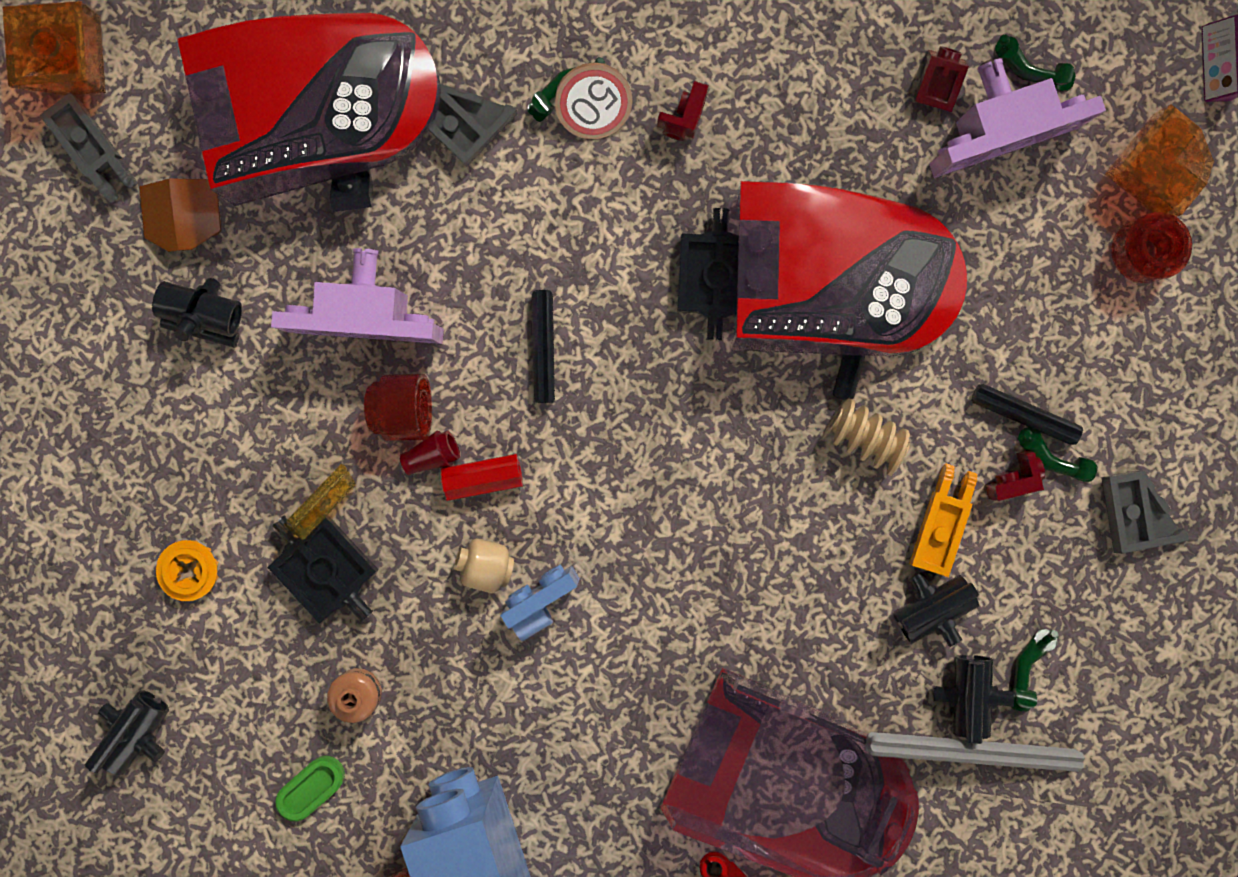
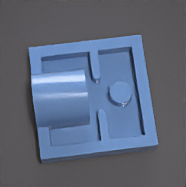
M560 564L541 576L539 586L531 590L527 584L508 596L509 598L505 601L507 606L500 616L508 629L512 627L521 641L528 639L551 625L553 620L546 606L578 586L580 578L572 565L564 570Z

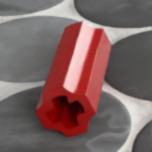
M518 454L441 468V482L447 501L523 487Z

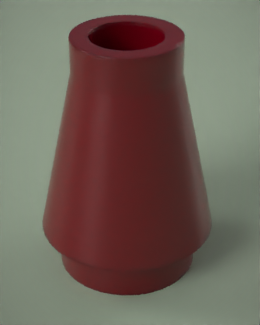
M437 430L407 452L400 454V463L407 475L450 467L453 465V461L460 458V450L450 431L447 430L441 433Z

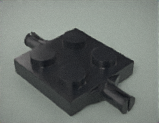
M713 208L712 231L703 234H681L677 312L698 313L708 317L706 340L710 341L714 340V325L716 326L715 341H723V318L737 315L738 298L756 299L759 237H742L728 232L730 212L728 208L722 209L721 223V208Z
M328 514L323 515L310 528L300 532L285 515L277 520L278 522H275L272 527L288 543L285 545L282 554L267 568L319 624L335 610L347 606L360 622L365 620L373 610L366 605L358 594L364 583L379 569Z

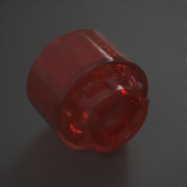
M1164 212L1149 213L1129 221L1118 230L1112 242V259L1117 270L1128 280L1136 283L1156 282L1178 274L1187 265L1192 253V238L1186 225L1174 215ZM1147 240L1152 241L1156 247L1154 257L1147 250Z
M385 374L379 382H373L369 385L364 398V415L368 429L374 434H381L385 441L427 440L432 427V392L427 376L425 374Z

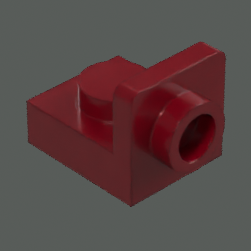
M943 46L939 47L938 52L927 51L925 57L927 63L914 96L915 102L949 112L953 111L969 68L966 61L960 59L962 56L961 52Z
M694 81L691 92L683 91L677 109V114L683 115L682 118L664 112L659 113L657 127L663 129V135L678 141H684L685 136L694 139L708 95L709 85Z
M1031 451L1016 453L1022 475L1019 476L1018 470L994 475L996 482L985 484L988 499L1002 501L1044 490L1042 480L1045 479V468L1041 459L1036 457L1035 453Z

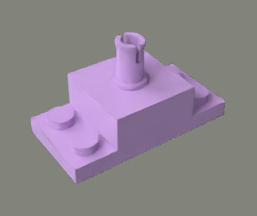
M996 59L993 61L994 64L991 61L979 66L977 71L980 74L988 100L975 104L956 122L960 136L948 141V146L939 149V156L929 163L933 177L936 178L1077 130L1106 111L1102 97L1098 96L1086 100L1084 95H1079L1060 103L1052 78L1012 91L1003 67V60Z
M362 248L353 249L352 283L315 282L313 310L305 306L286 305L285 312L272 311L271 327L289 333L443 344L444 329L434 324V319H430L427 315L407 314L408 295L396 288L375 285L378 251L373 249H365V251H362Z

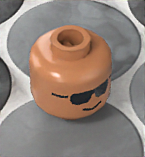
M353 668L343 672L332 682L327 694V703L330 711L337 719L347 723H357L368 718L377 709L382 698V688L379 680L373 673L365 669Z

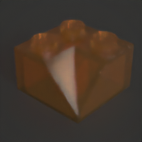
M82 1L2 7L9 87L67 95L70 92L74 95L106 93L101 17Z
M1170 104L1150 117L1105 172V175L1160 220L1165 222L1181 216L1208 183L1214 160L1202 129Z

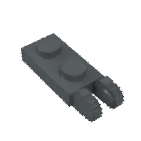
M70 92L40 114L42 120L85 178L90 179L110 203L118 199L119 196L115 188L101 174L109 167H112L119 180L124 185H127V187L133 188L138 184L132 173L120 160L122 158L76 95Z

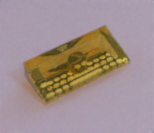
M340 464L286 520L284 526L301 540L305 539L356 486L347 468Z

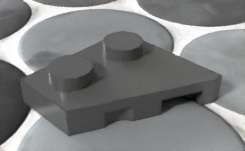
M437 83L434 108L425 128L467 167L518 113L511 105H500L484 100L482 96L469 92H458L453 87Z
M1131 471L1101 477L1114 553L1124 554L1189 541V536L1185 529H1179L1168 514L1171 511L1164 498L1156 493L1155 485L1145 471Z

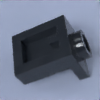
M368 162L328 164L332 179L329 199L333 212L372 207L373 181Z

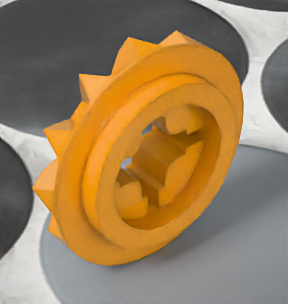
M181 540L169 545L159 556L156 565L157 581L162 590L171 598L179 601H194L211 592L212 587L219 578L217 575L219 562L211 553V548L202 545L197 540ZM198 560L193 570L197 575V579L190 576L178 582L177 580L181 577L180 574L184 570L180 565V561L188 564Z

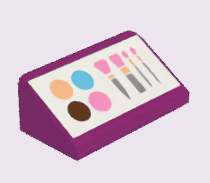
M1238 14L1202 26L1204 101L1206 102L1232 101L1238 98Z

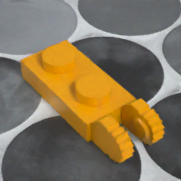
M947 463L942 466L935 492L932 491L909 564L949 577L973 505L970 502L975 490L978 474L967 471L961 481L958 499L947 496L955 470L953 465Z

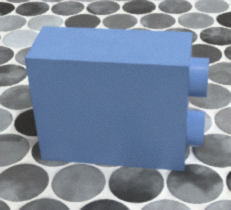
M466 767L445 773L428 784L432 796L416 806L418 814L400 846L410 877H531L498 776L478 782L474 769Z

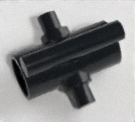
M207 278L204 284L199 285L196 289L166 281L158 285L153 297L152 313L155 317L161 318V328L174 331V336L180 341H188L190 336L229 347H237L240 335L236 331L241 321L242 304L239 301L218 296L217 292L221 285L216 279Z
M923 572L910 578L909 581L917 592L914 594L916 599L892 612L896 622L900 621L903 628L901 631L908 642L913 644L933 632H936L937 635L942 634L949 647L961 642L962 638L955 628L958 625L956 619L979 607L977 600L979 594L971 582L968 583L962 575L954 577L937 588L934 584H929Z
M957 655L955 657V684L949 683V687L934 686L933 701L949 702V706L954 707V735L966 738L968 743L981 744L982 739L991 737L992 709H997L998 706L1013 707L1014 691L998 690V686H993L992 658L974 655V659H967V655Z
M139 690L124 709L117 710L110 703L103 705L98 711V716L106 722L105 726L109 731L89 757L85 767L93 773H98L102 768L111 774L123 775L138 755H145L152 762H157L163 756L165 750L156 743L157 738L153 733L169 712L168 705L162 700L158 703L154 700L155 695L145 690Z

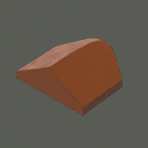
M169 178L139 186L144 238L166 251L193 250L221 232L218 189H210L208 179Z

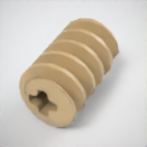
M848 398L835 411L825 429L823 438L830 432H834L833 445L838 446L844 439L848 440L847 453L851 454L857 447H861L860 460L865 461L873 454L875 455L873 467L878 469L884 462H888L887 475L892 476L900 467L909 450V430L902 428L895 433L896 424L892 421H888L881 426L882 415L877 413L868 419L869 410L865 406H861L854 412L855 400Z

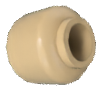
M474 539L470 542L467 549L460 547L455 560L454 570L460 571V581L463 586L487 593H495L501 586L506 587L513 571L514 558L509 557V551L504 545L483 539Z

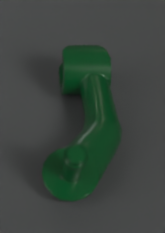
M1006 34L1000 36L995 47L996 54L1020 79L1039 83L1052 78L1056 90L1067 92L1073 87L1076 75L1072 64L1059 63L1056 65L1055 71L1037 68L1028 62L1016 38Z
M598 57L593 63L605 64L603 58ZM575 67L559 72L541 92L538 91L534 94L531 103L527 107V111L536 121L542 122L554 110L555 107L550 101L555 97L557 87L562 78Z
M1027 427L1019 433V444L1025 451L1034 452L1036 457L1041 459L1045 470L1071 476L1083 482L1094 480L1098 467L1093 460L1078 457L1076 464L1060 460L1052 455L1039 430Z
M1039 630L1015 660L1014 688L1011 689V691H1014V706L1011 707L1014 710L1027 712L1030 708H1034L1037 705V693L1028 690L1029 674L1032 665L1056 648L1059 636L1057 631Z

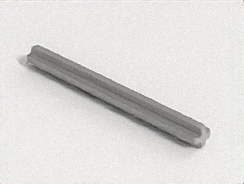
M878 732L869 733L866 737L865 745L866 751L872 756L1072 772L1081 771L1084 768L1083 761L1085 759L1082 752L1070 748L982 741L981 744H973L962 739Z

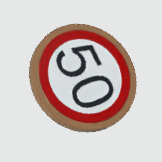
M586 63L575 67L562 78L555 94V109L561 124L572 134L585 139L605 138L618 131L627 121L632 109V93L627 80L617 69L603 63Z

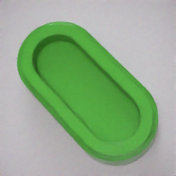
M320 756L314 759L278 792L276 808L279 814L289 821H301L308 817L342 785L345 778L342 764L332 756Z

